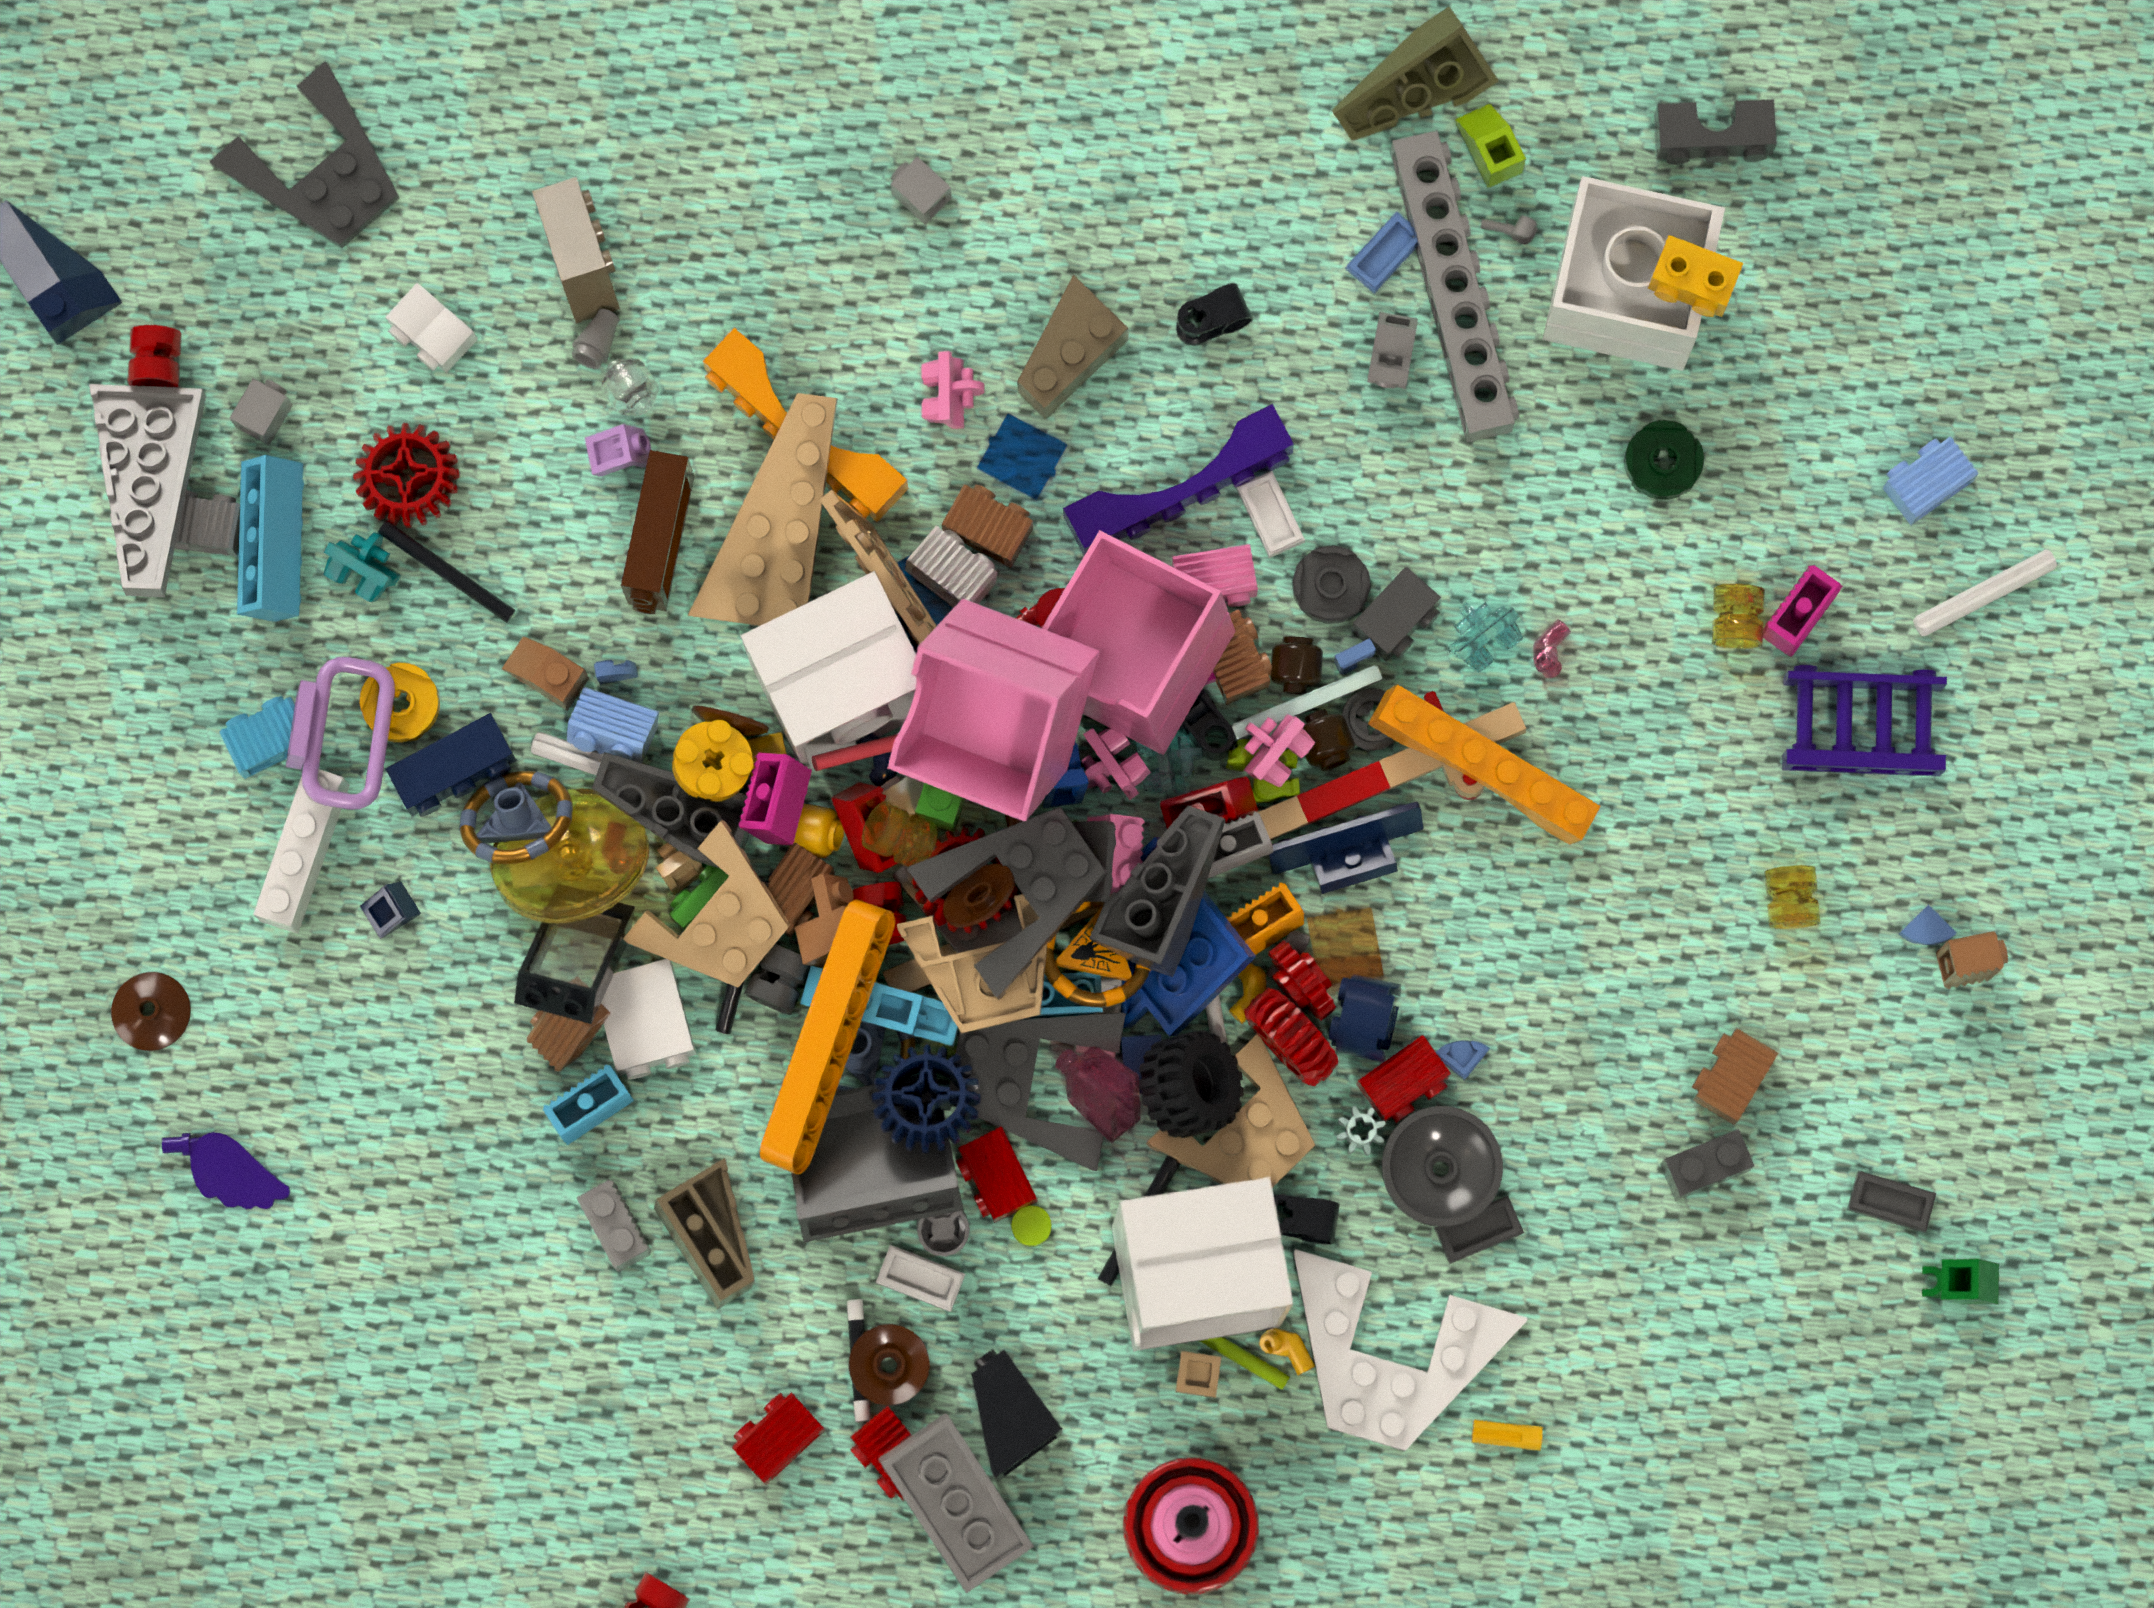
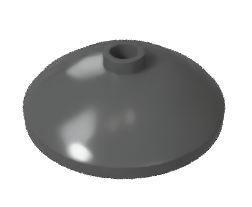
M1449 1106L1425 1108L1405 1118L1397 1125L1388 1138L1382 1157L1384 1185L1394 1204L1411 1219L1434 1227L1461 1225L1480 1215L1495 1198L1503 1174L1501 1150L1491 1130L1473 1114ZM1436 1163L1446 1164L1448 1174L1443 1177L1435 1175L1433 1166Z

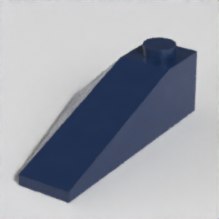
M7 200L0 204V262L57 345L123 303L101 270Z

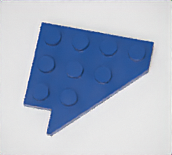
M1154 837L1141 850L1143 855L1140 858L1143 862L1157 847V841L1160 837ZM1205 891L1203 892L1188 944L1174 976L1170 977L1154 970L1150 971L1142 987L1132 997L1121 1003V1013H1126L1123 1028H1132L1150 1011L1169 1036H1177L1256 958V955ZM1126 959L1131 974H1133L1136 964Z

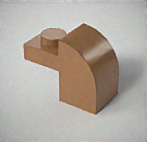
M823 873L811 879L819 917L795 927L803 965L824 968L843 912L853 900V891L846 877Z

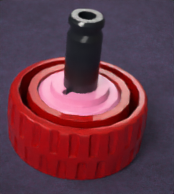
M1187 1457L1174 1459L1152 1469L1133 1489L1124 1512V1540L1135 1566L1155 1585L1178 1594L1198 1595L1209 1593L1233 1581L1251 1560L1259 1535L1258 1511L1247 1486L1227 1467L1203 1458Z

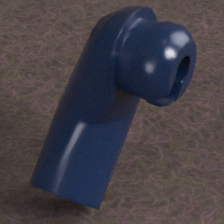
M872 732L857 739L855 744L876 740L879 737ZM891 752L873 756L874 769L869 774V779L875 786L881 787L897 775L896 771L888 769Z

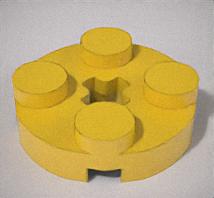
M393 663L385 668L390 672L394 680V698H399L401 693H406V700L410 705L407 709H402L401 712H394L395 707L393 705L388 741L396 743L416 741L429 731L437 720L440 710L439 692L428 674L421 668L409 663ZM368 677L362 687L359 703L363 718L373 731L379 684L374 678Z
M724 720L705 721L691 726L681 735L673 752L672 771L680 787L695 798L699 796L704 799H711L710 801L719 802L733 797L744 787L753 768L752 751L749 743L737 729L731 727ZM711 752L713 755H719L721 757L719 762L721 769L716 770L713 766L706 768L703 765V762L706 760L705 753Z

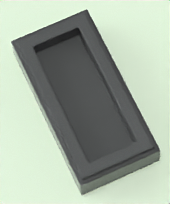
M1858 1171L1847 1210L1925 1233L1937 1193Z
M1509 1196L1491 1202L1480 1215L1469 1222L1452 1227H1434L1449 1264L1524 1233Z

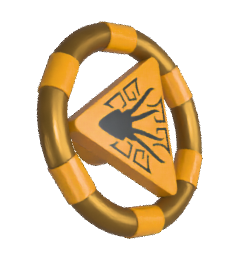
M1084 902L1075 913L1090 908L1100 909L1056 960L1053 954L1056 935L1050 942H1047L1045 976L1048 981L1066 999L1088 1007H1109L1125 1002L1142 987L1151 969L1136 964L1135 971L1131 974L1126 958L1089 939L1105 902ZM1057 966L1126 982L1122 986L1101 993L1088 992L1077 988L1076 985L1061 974Z

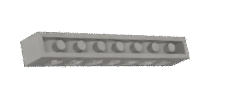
M1438 130L1392 141L1390 153L1407 218L1415 229L1418 241L1416 252L1466 442L1511 433L1515 424L1514 420L1519 419L1518 407L1515 397H1508L1504 384L1509 382V373L1505 360L1498 361L1495 346L1500 345L1495 323L1489 324L1485 310L1490 309L1488 293L1485 286L1479 287L1476 273H1480L1479 259L1476 251H1469L1466 237L1471 236L1468 218L1466 214H1459L1456 202L1461 200L1459 184L1456 177L1450 179L1447 165L1451 164L1449 146L1446 141L1440 142ZM1421 171H1431L1436 175L1437 180L1432 183H1424L1418 179L1417 174ZM1431 207H1440L1446 212L1447 216L1436 220L1431 218L1426 211ZM1441 243H1449L1455 247L1456 253L1451 256L1441 255L1437 251L1436 246ZM1451 279H1458L1465 284L1466 289L1462 292H1452L1446 287L1445 283ZM1467 315L1475 321L1476 325L1470 329H1463L1456 324L1455 319L1459 316ZM1469 352H1478L1483 355L1485 362L1479 366L1471 365L1466 361L1465 355ZM1486 388L1493 392L1495 399L1484 403L1475 397L1474 392L1478 389Z

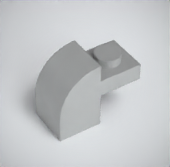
M1384 312L1379 313L1367 382L1375 383L1384 388L1406 389L1418 318Z

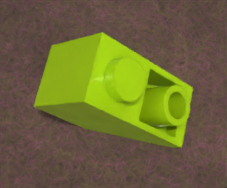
M1491 104L1455 119L1459 132L1487 188L1523 173L1526 157L1510 125Z

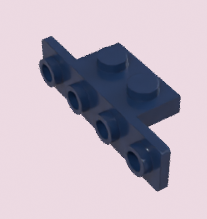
M1418 802L1396 805L1389 810L1369 816H1359L1349 822L1332 827H1323L1315 832L1292 839H1283L1278 843L1272 844L1273 853L1268 855L1272 873L1279 874L1311 864L1321 893L1324 894L1398 872L1397 863L1388 841L1423 830L1420 805Z

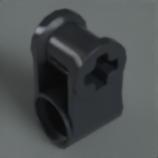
M1237 283L1221 286L1211 293L1188 301L1181 306L1177 316L1176 333L1183 343L1191 346L1200 345L1221 335L1238 331L1253 321V317ZM1193 318L1195 323L1201 322L1200 327L1196 328L1193 323L1187 324L1188 319Z
M1202 689L1179 730L1191 740L1207 759L1213 761L1222 760L1228 756L1229 751L1233 748L1234 731L1217 710L1211 698ZM1211 732H1220L1225 735L1227 743L1221 748H1213L1207 744L1205 737Z
M1285 1194L1274 1195L1275 1207L1277 1205L1284 1206L1283 1212L1290 1215V1217L1284 1219L1282 1224H1279L1281 1236L1299 1238L1300 1240L1317 1244H1334L1340 1208L1339 1203L1319 1198H1302Z

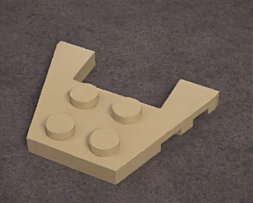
M722 819L697 849L729 875L727 880L680 936L647 910L623 940L628 944L739 988L790 927V923L765 883L761 882L751 866L747 854L731 834L732 830Z
M1021 894L1014 896L1021 928L1024 930L1038 920L1039 917L1024 895ZM933 916L897 924L899 933L906 941L915 959L925 972L962 1034L1041 1015L1047 943L1032 959L1031 965L1025 972L1015 979L1005 991L1006 994L998 1000L974 965L1005 942L943 957Z
M1256 1034L1235 1056L1239 1062L1237 1064L1238 1070L1259 1091L1240 1109V1112L1235 1114V1120L1227 1124V1127L1220 1129L1204 1145H1201L1193 1136L1174 1138L1168 1135V1131L1162 1132L1159 1130L1146 1143L1151 1149L1176 1159L1178 1163L1188 1168H1193L1222 1185L1270 1177L1273 1188L1315 1146L1261 1037Z

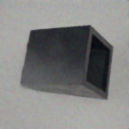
M992 1349L974 1362L977 1370L971 1373L991 1472L995 1479L1000 1481L1061 1436L1063 1430L1007 1352L1003 1350L997 1354Z

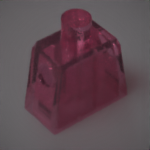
M1097 1046L1090 1047L1080 1056L1071 1049H1068L1058 1057L1055 1067L1066 1077V1091L1069 1103L1111 1143L1141 1120L1138 1074Z

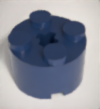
M1353 974L1351 979L1342 978L1338 993V1001H1341L1340 1007H1342L1340 1017H1333L1329 1032V1039L1332 1040L1331 1045L1336 1046V1052L1385 1062L1386 1056L1381 1049L1389 1050L1399 1009V1007L1393 1006L1395 1000L1393 995L1401 996V984Z

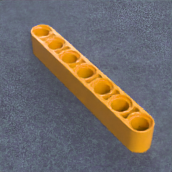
M860 900L851 901L845 908L761 1142L760 1157L764 1162L794 1174L803 1173L810 1165L894 930L895 917L891 911Z

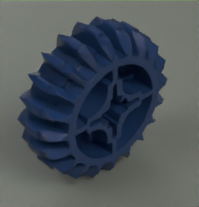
M926 1044L923 1047L924 1054L916 1055L915 1048L910 1046L908 1048L909 1058L906 1060L896 1053L893 1056L896 1068L884 1064L882 1066V1073L886 1078L880 1077L875 1079L874 1085L879 1091L872 1094V1102L880 1105L874 1109V1116L876 1119H884L880 1124L882 1132L886 1133L894 1130L891 1139L895 1144L901 1142L906 1137V1149L909 1151L914 1149L916 1142H921L923 1153L929 1152V1143L933 1142L937 1143L939 1151L945 1150L944 1139L947 1137L952 1143H959L960 1138L956 1130L958 1129L964 1133L971 1131V1125L966 1119L974 1120L978 1118V1110L973 1106L981 1103V1095L974 1092L979 1088L978 1079L969 1078L972 1074V1067L970 1065L959 1067L961 1056L958 1054L946 1060L947 1049L944 1047L938 1050L937 1055H932L931 1046ZM933 1072L950 1079L958 1091H950L949 1087L937 1085L933 1080ZM920 1073L919 1080L914 1085L902 1087L901 1091H897L904 1080ZM928 1083L929 1093L932 1098L931 1103L927 1104V1114H925L921 1099ZM894 1106H903L904 1110L917 1113L920 1125L912 1124L903 1119ZM956 1107L947 1119L933 1125L934 1117L939 1112Z

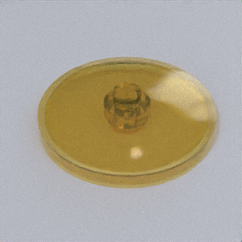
M578 788L567 790L573 804L572 822L562 839L548 852L533 860L522 863L494 864L490 862L492 878L499 895L516 913L531 920L545 923H569L584 920L598 915L619 903L633 890L641 879L649 858V840L645 827L592 791V789ZM549 794L534 802L552 828L556 821L557 801L552 794ZM537 839L494 843L493 847L502 850L517 849Z

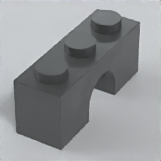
M1774 99L1735 101L1731 111L1732 125L1722 131L1709 130L1700 123L1697 116V102L1657 104L1654 114L1656 159H1666L1668 164L1675 165L1687 163L1690 161V158H1705V161L1708 163H1721L1727 161L1728 157L1744 156V160L1749 162L1765 160L1767 156L1773 155L1777 145Z

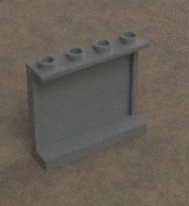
M933 1072V1080L939 1085L937 1074ZM920 1074L908 1077L901 1083L897 1091H901L902 1087L914 1085L919 1080ZM874 1083L869 1086L849 1090H837L810 1165L801 1174L791 1172L797 1203V1217L804 1243L962 1211L963 1206L950 1139L948 1137L944 1139L945 1150L939 1151L936 1142L929 1143L930 1150L928 1153L922 1152L921 1142H916L914 1149L909 1151L906 1149V1137L901 1142L895 1144L891 1139L894 1130L886 1133L882 1132L880 1124L884 1119H876L873 1112L874 1109L880 1106L872 1102V1094L879 1091ZM928 1083L926 1084V1091L929 1090ZM931 1100L923 1103L925 1114H927V1104H930ZM907 1110L908 1122L920 1125L918 1114ZM944 1111L939 1112L934 1117L933 1125L945 1120Z

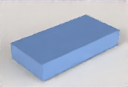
M1396 212L1351 260L1345 269L1375 294L1418 246L1414 226L1412 227L1408 220Z

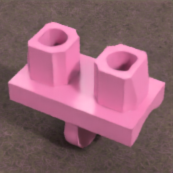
M950 351L938 352V360L921 365L923 384L928 387L938 386L939 397L923 399L922 418L931 423H944L952 429L964 428V408L970 409L974 407L973 396L984 394L985 384L973 380V369L964 368V360L952 357V352Z
M1289 714L1284 717L1270 736L1269 734L1276 727L1277 723L1269 717L1260 728L1250 722L1245 728L1253 737L1244 749L1254 755L1262 744L1263 746L1244 768V771L1253 778L1263 779L1279 788L1292 772L1278 760L1285 749L1288 748L1296 756L1303 758L1315 744L1314 740L1303 729L1305 723L1296 716L1292 717Z
M1093 728L1084 733V737L1101 759L1100 762L1096 763L1091 756H1087L1081 761L1086 769L1085 774L1088 777L1089 784L1087 788L1098 786L1102 793L1108 792L1112 785L1107 778L1112 775L1129 800L1137 796L1139 792L1135 786L1141 783L1151 771L1137 752L1121 764H1118L1113 756L1131 744L1126 736L1111 728H1107L1099 734Z

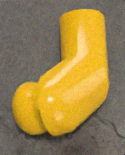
M1272 1328L1268 1329L1260 1337L1259 1345L1262 1351L1266 1354L1288 1357L1297 1375H1301L1316 1367L1301 1337L1297 1333Z

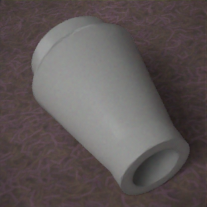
M599 309L593 320L572 343L574 348L572 357L588 368L599 369L602 363L608 361L616 326L620 321L619 317L609 310Z

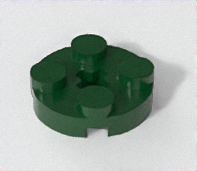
M1670 420L1650 422L1630 440L1624 458L1625 471L1632 482V486L1638 492L1659 500L1678 498L1689 492L1699 479L1704 466L1703 448L1697 437L1695 439L1692 433L1687 431V428L1681 423ZM1660 451H1667L1668 457L1675 459V464H1670L1668 469H1661L1659 464L1654 463L1653 458L1659 457Z

